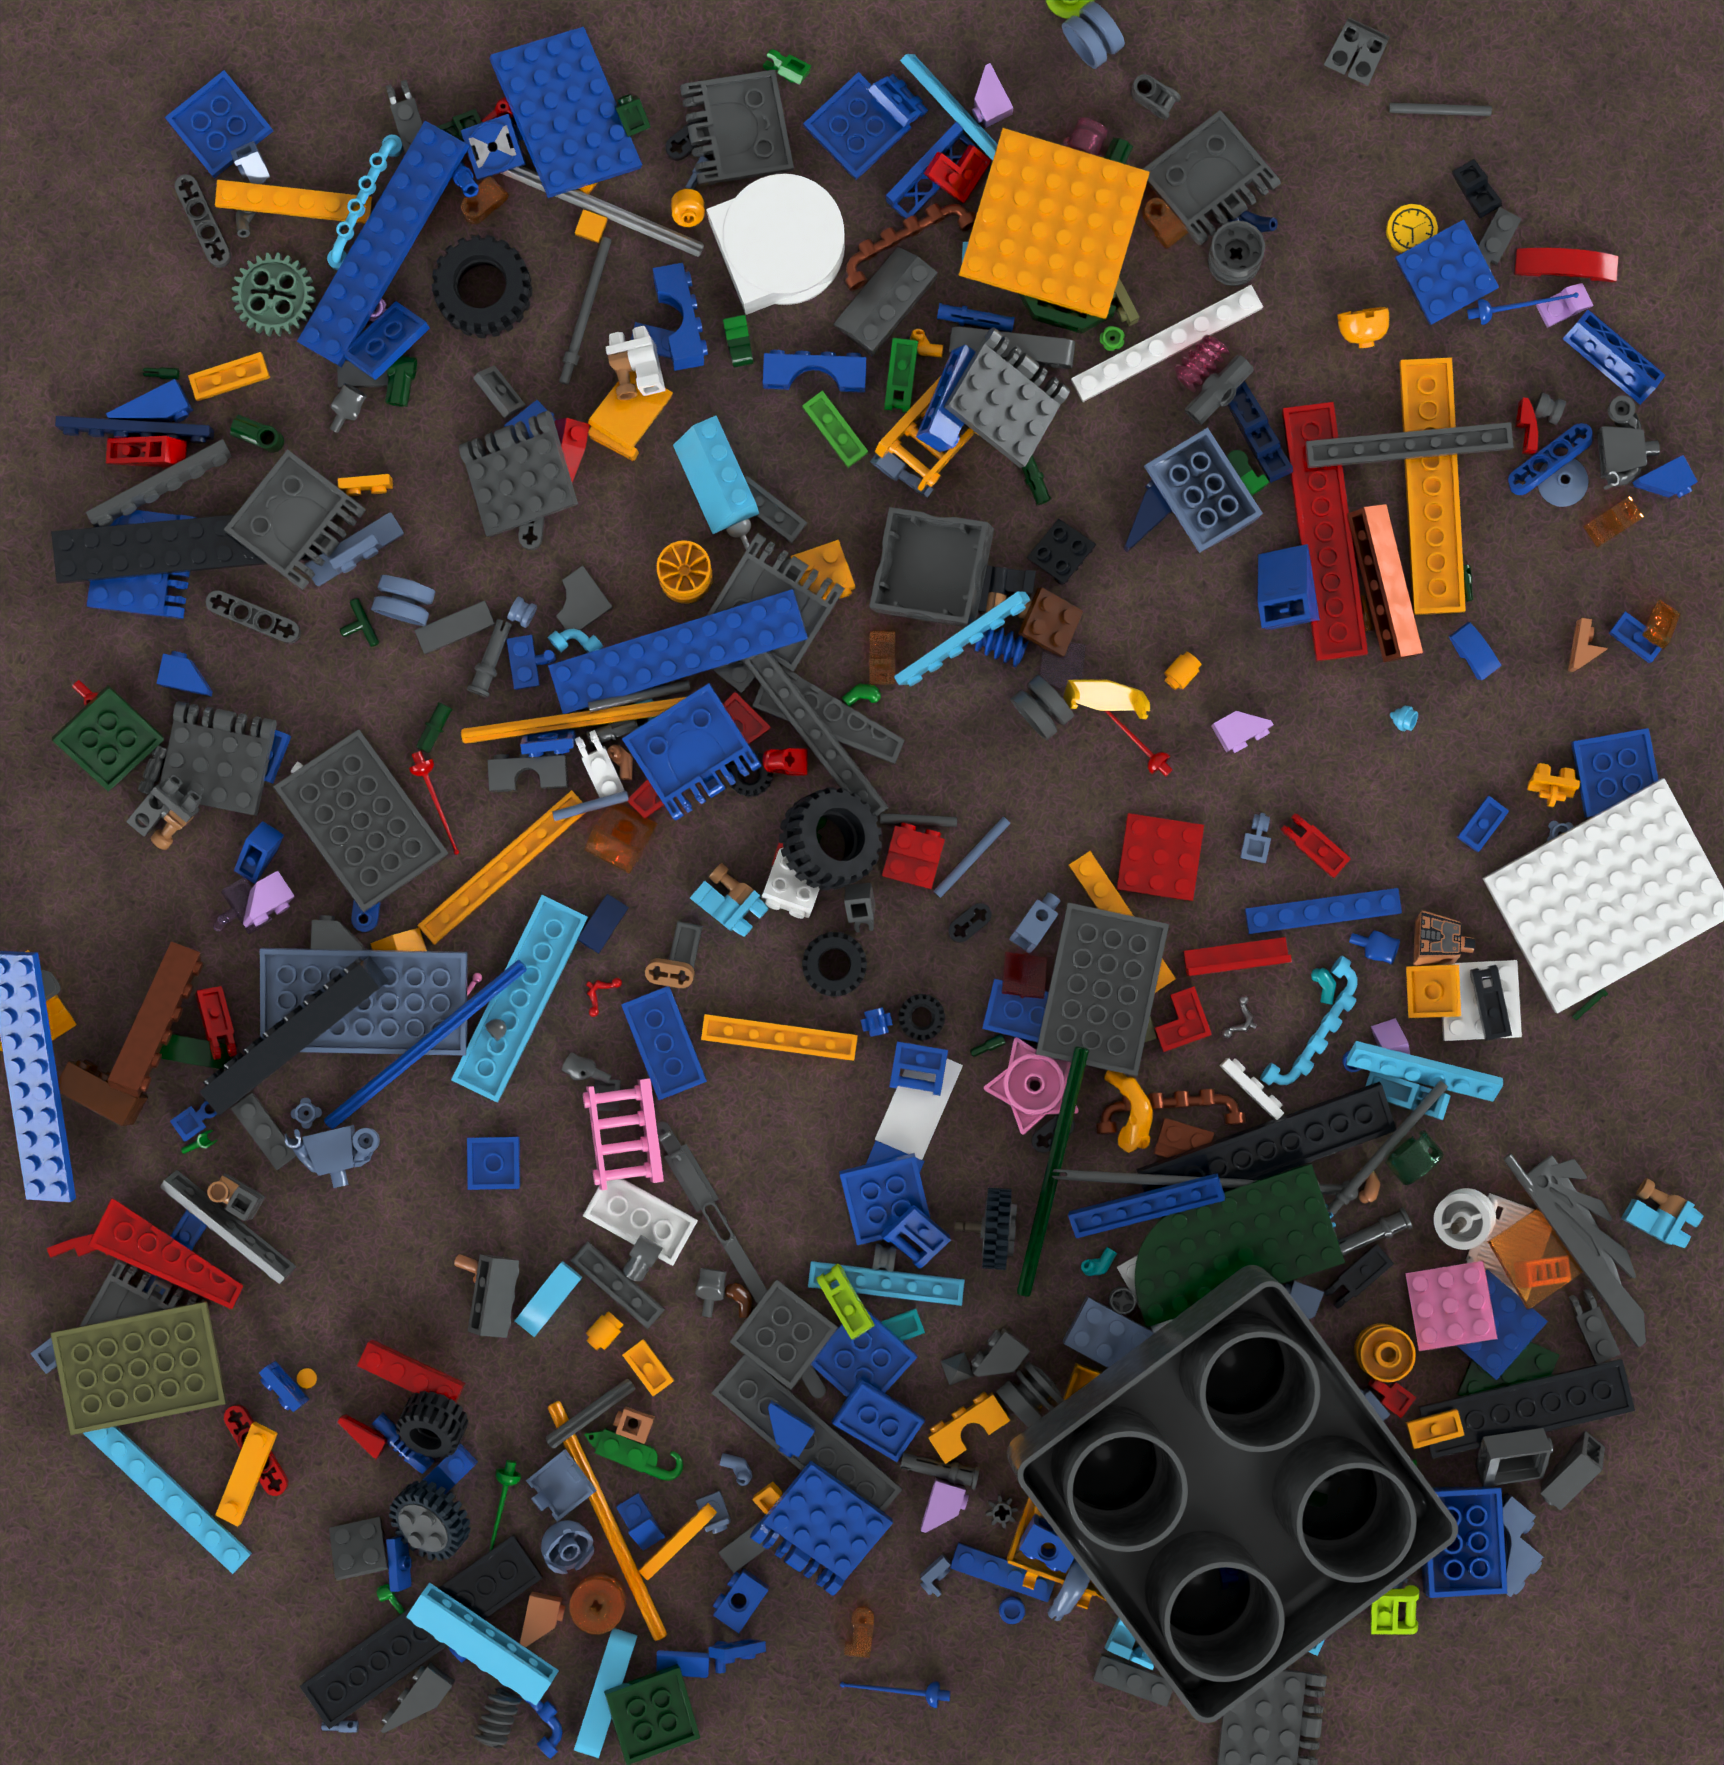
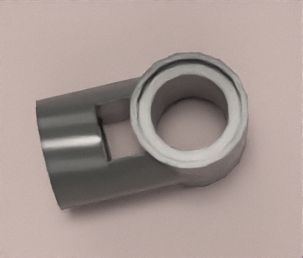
M640 1235L629 1254L632 1257L628 1259L623 1268L624 1274L634 1281L644 1280L649 1267L652 1268L663 1247Z

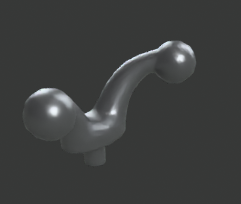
M1241 995L1238 999L1246 1022L1225 1028L1222 1031L1224 1038H1230L1234 1031L1247 1032L1250 1027L1256 1029L1257 1024L1252 1022L1254 1016L1245 1005L1248 1002L1246 995Z

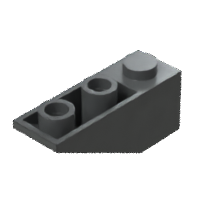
M431 1662L427 1668L421 1666L412 1678L416 1681L411 1690L407 1687L403 1690L397 1699L400 1705L395 1711L390 1708L382 1719L385 1725L381 1732L385 1733L436 1708L455 1680Z

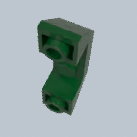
M1018 293L1032 320L1080 334L1112 318L1116 306L1110 305L1106 319L1087 314L1085 319L1081 318L1082 315L1074 311H1067V313L1057 311V307L1050 304L1039 306L1037 305L1039 299Z

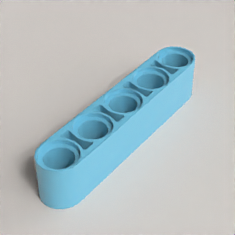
M612 1628L574 1751L599 1758L611 1721V1714L604 1691L623 1684L638 1635Z

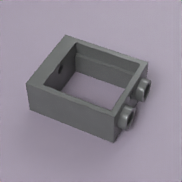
M1544 1428L1483 1437L1476 1461V1468L1483 1487L1542 1479L1546 1467L1549 1466V1457L1553 1453V1444L1551 1439L1547 1438Z

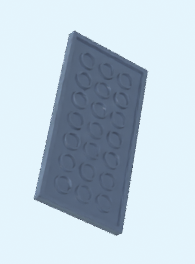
M261 948L260 1036L265 1040L266 1038L262 1034L279 1021L285 1024L286 1022L283 1018L299 1005L305 1008L306 1006L303 1002L319 989L324 993L326 990L323 986L339 973L344 977L346 974L343 970L359 957L364 961L370 956L389 981L300 1052L404 1054L467 1002V952ZM467 1020L425 1055L466 1056Z

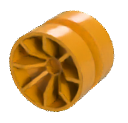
M677 541L665 547L658 557L657 574L660 586L671 600L689 604L699 601L708 593L712 585L713 574L709 556L700 545L691 541Z
M1377 1323L1368 1326L1359 1334L1354 1346L1355 1359L1360 1368L1374 1379L1382 1382H1395L1404 1378L1411 1371L1415 1363L1416 1353L1412 1340L1406 1333L1389 1324Z

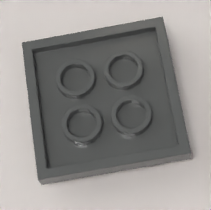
M776 1280L731 1339L730 1343L792 1390L839 1327L779 1280Z

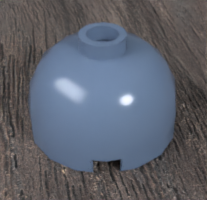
M571 1520L559 1521L553 1524L542 1537L541 1552L545 1563L553 1572L559 1574H568L567 1570L573 1568L576 1571L581 1569L589 1562L594 1553L593 1538L589 1531L580 1523Z

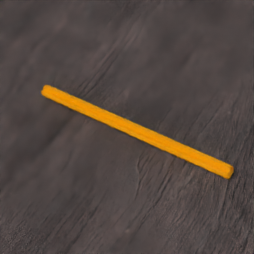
M686 697L618 706L594 712L583 711L464 728L461 730V738L463 743L467 744L656 717Z
M556 1401L548 1406V1411L556 1428L569 1420L560 1401ZM573 1434L563 1442L565 1448L597 1490L588 1498L655 1641L661 1640L667 1635L665 1627L638 1572L576 1434Z

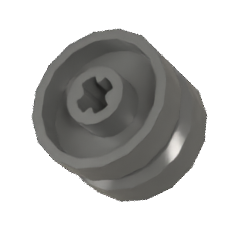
M1036 675L1027 684L1032 696L1020 690L1010 700L1029 725L1043 739L1048 741L1057 733V727L1052 719L1060 725H1066L1074 717V714L1061 695L1041 676Z

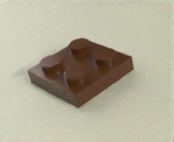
M1042 587L1037 588L1018 634L1054 655L1064 657L1083 611Z

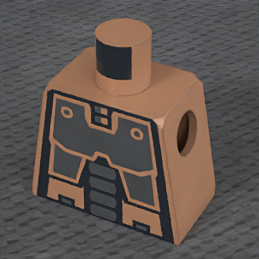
M1421 911L1415 919L1413 965L1455 964L1461 952L1473 953L1475 938L1461 936V922Z

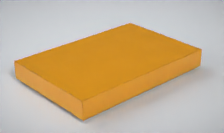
M636 371L629 372L630 383L636 386L637 396L629 400L617 399L616 388L620 385L618 381L588 421V424L630 451L673 395V392L665 388L666 391L643 396L637 388Z

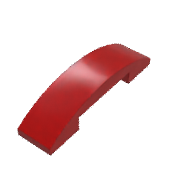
M1521 248L1516 249L1514 275L1538 277L1541 275L1591 278L1592 281L1617 282L1618 256L1580 249Z

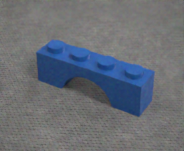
M683 263L653 268V280L658 302L674 307L683 318L680 328L668 337L674 371L703 366L704 356L708 355L706 341L700 340L699 336L703 329L700 317H695L694 310L697 309L695 294L690 295L689 287H692L690 272H685Z
M770 350V353H764L763 389L789 390L792 382L800 374L816 370L831 376L840 392H865L866 357H861L860 353H847L846 356H836L834 352H821V355H810L808 351H796L795 354H785L783 350Z

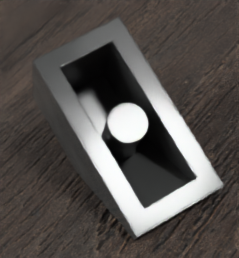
M319 915V920H312L311 949L366 950V947L341 921H335V916Z

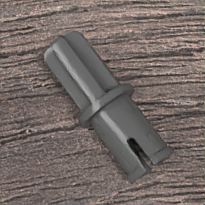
M636 719L614 722L594 730L597 736H599L598 738L601 743L611 739L616 741L617 737L635 731L638 728V723ZM586 731L587 736H588V739H590V733H589V732H591V731ZM590 739L589 742H590L591 746L594 747L595 744L592 743V741H591V739Z

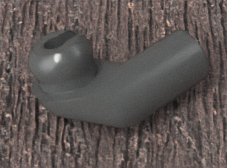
M238 210L236 212V228L239 237L245 238L250 235L249 224L256 215V212Z

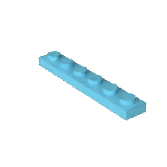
M1016 592L894 676L897 683L909 686L917 684L923 679L921 675L928 670L930 673L934 672L943 665L942 661L947 657L954 658L964 651L962 647L970 642L972 645L984 638L983 633L990 628L995 630L1005 623L1004 618L1010 614L1015 616L1026 609L1025 604L1031 601L1027 593Z
M1359 1041L1354 1043L1347 1056V1065L1433 1087L1441 1080L1448 1086L1446 1089L1448 1091L1492 1102L1503 1087V1078Z

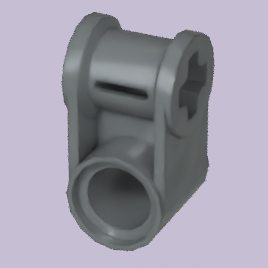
M1147 74L1138 76L1131 88L1132 99L1163 120H1168L1169 112L1173 105L1181 99V96L1174 89L1165 86ZM1140 84L1146 85L1149 88V93H1140L1137 86Z

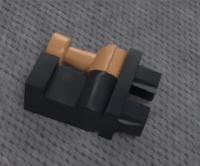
M987 565L977 614H986L1005 601L1007 593L1026 592L1031 597L1036 571ZM1031 601L1026 603V609L1018 614L1020 619H1025Z

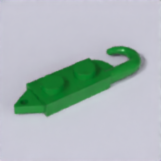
M607 1428L603 1431L584 1434L596 1450V1454L665 1481L674 1480L680 1476L683 1470V1460L674 1451H671L670 1455L675 1458L676 1467L672 1471H666L656 1466L658 1454L651 1446L615 1434L616 1432ZM589 1435H593L594 1438L590 1439Z

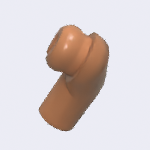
M459 1254L455 1259L454 1265L475 1273L473 1277L475 1283L478 1261Z

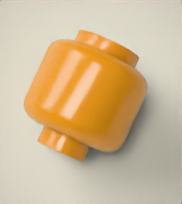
M682 189L672 197V217L678 225L693 227L703 220L705 213L704 200L698 191Z

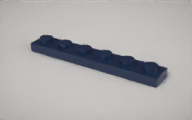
M56 416L55 426L63 431V434L78 436L79 432H89L88 435L92 437H104V433L114 434L115 438L130 437V435H138L139 437L169 436L176 439L187 438L190 439V442L205 444L206 440H214V429L209 425Z

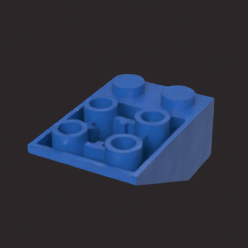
M1308 544L1258 554V608L1262 628L1273 630L1320 620Z

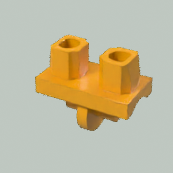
M1539 763L1528 782L1527 790L1539 792V797L1546 798L1547 806L1554 807L1556 800L1565 802L1566 797L1573 798L1576 789H1579L1580 781L1575 778V770L1561 768L1559 776L1556 777L1550 775L1551 766Z

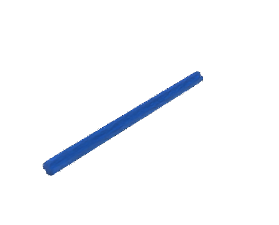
M517 960L324 1119L325 1124L330 1129L337 1127L527 970L526 966L520 960Z

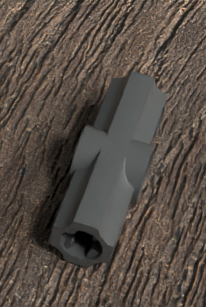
M1236 355L1219 374L1214 373L1206 379L1202 391L1184 409L1186 414L1196 424L1202 425L1220 405L1226 406L1233 400L1236 389L1254 371L1253 366L1243 356Z

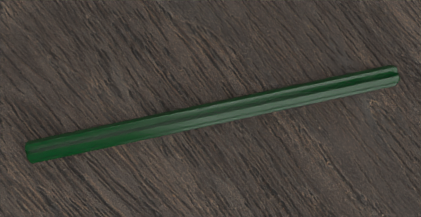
M1076 1046L1074 1049L1017 1288V1294L1024 1297H1029L1032 1292L1058 1180L1052 1176H1059L1060 1174L1052 1171L1054 1169H1061L1089 1053L1087 1048Z

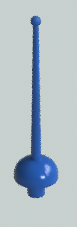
M1575 292L1570 295L1491 307L1487 300L1479 299L1478 308L1467 309L1468 318H1480L1481 325H1485L1491 320L1495 312L1571 297L1577 298L1579 294Z
M939 1681L930 1683L926 1690L840 1683L842 1688L853 1687L925 1696L927 1703L933 1708H938L939 1700L950 1701L951 1691L940 1690Z

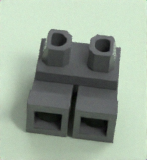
M1348 17L1324 65L1345 75L1355 52L1358 51L1359 53L1348 73V77L1368 86L1390 36Z

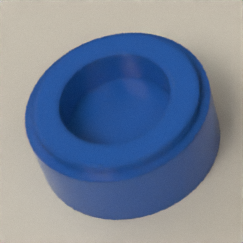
M1007 1597L1000 1603L999 1614L1004 1622L1016 1624L1023 1619L1025 1607L1020 1599Z

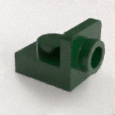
M628 94L617 99L618 103L614 107L627 137L651 128L640 98L637 95L632 97V94Z

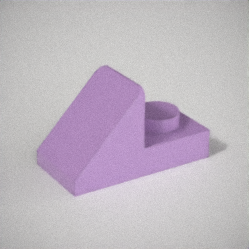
M1583 283L1566 287L1560 293L1552 296L1558 297L1577 292L1579 294L1577 298L1571 297L1536 305L1547 328L1593 306Z

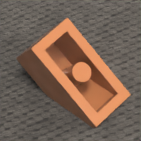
M537 1592L530 1594L520 1640L522 1646L527 1647L553 1630L558 1621H563L566 1606L561 1605V1597Z

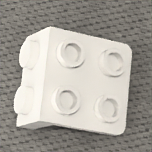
M780 848L761 900L771 909L779 910L782 908L790 911L789 914L796 918H809L819 892V886L812 888L806 884L807 880L800 881L796 878L795 870H789L786 865L788 860L786 856H782L781 849L783 848Z

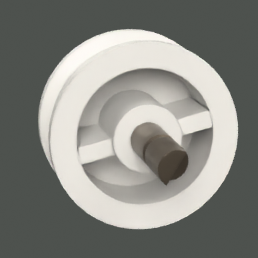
M1470 1188L1457 1189L1448 1194L1438 1204L1434 1213V1226L1438 1236L1447 1245L1461 1250L1479 1246L1492 1233L1496 1223V1213L1491 1201L1483 1193Z

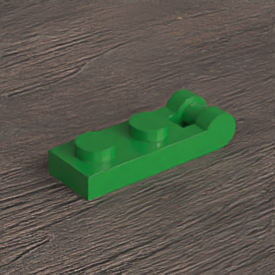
M892 339L884 410L892 411V408L902 409V412L907 413L910 409L918 341ZM894 390L904 391V398H893Z

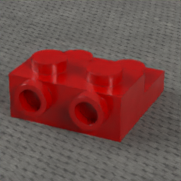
M901 823L900 827L895 826L882 876L932 889L945 839L940 838L941 833L926 829L925 834L915 831L916 826Z

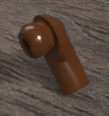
M739 1283L728 1284L725 1288L726 1296L728 1298L732 1297L739 1303V1317L748 1318L752 1313L751 1293Z

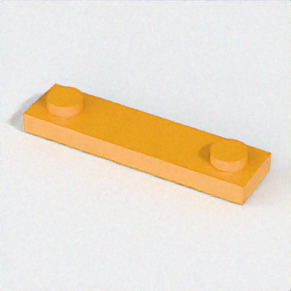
M257 1422L251 1424L215 1514L216 1516L237 1527L242 1524L278 1434L277 1432Z

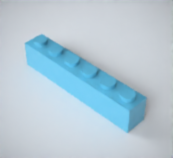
M431 1583L427 1585L406 1616L414 1625L423 1628L432 1634L436 1640L445 1643L454 1649L458 1655L467 1658L476 1664L480 1670L489 1673L498 1679L502 1685L511 1688L520 1694L524 1700L534 1705L538 1704L559 1672L558 1669Z

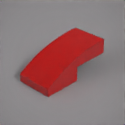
M1523 397L1518 402L1515 427L1525 428L1522 454L1533 455L1538 449L1537 421L1529 398Z

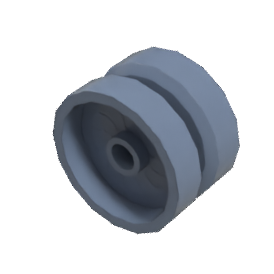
M1089 1L1080 9V17L1072 15L1062 23V29L1068 42L1088 66L1097 69L1107 61V53H1117L1124 47L1125 41L1110 15L1099 4Z
M381 575L378 589L392 597H374L371 610L396 620L426 626L429 613L426 609L415 605V603L420 605L432 604L436 591L409 579Z

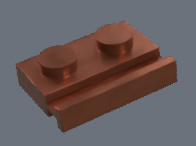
M1164 1118L1154 1154L1169 1158L1212 1142L1214 1132Z

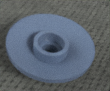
M1572 459L1540 483L1538 490L1541 496L1552 505L1559 507L1571 506L1580 501L1585 495L1588 488V475L1583 465L1576 459ZM1544 463L1539 472L1546 470L1548 465ZM1564 475L1568 477V484H1563L1561 482V476Z

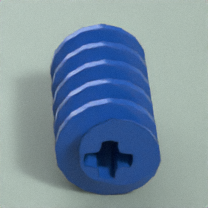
M1001 627L997 632L991 630V628L983 633L984 638L975 643L976 652L984 646L986 656L993 650L994 659L997 660L1003 654V663H1007L1013 658V667H1017L1021 662L1029 640L1024 644L1023 636L1021 635L1014 640L1013 631L1004 636V627Z

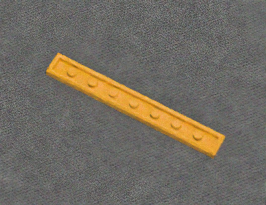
M571 790L417 926L434 945L437 944L585 814L555 821L552 811L583 802Z

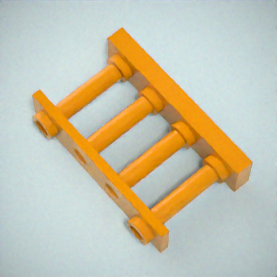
M941 376L882 438L875 450V453L881 458L888 452L891 454L895 453L923 477L918 486L920 491L927 485L932 487L941 476L938 473L976 433L971 428L963 435L959 433L960 439L954 448H950L947 453L945 451L938 452L916 438L919 430L916 422L920 417L924 418ZM904 435L914 438L939 460L931 470L901 446L902 442L900 439Z

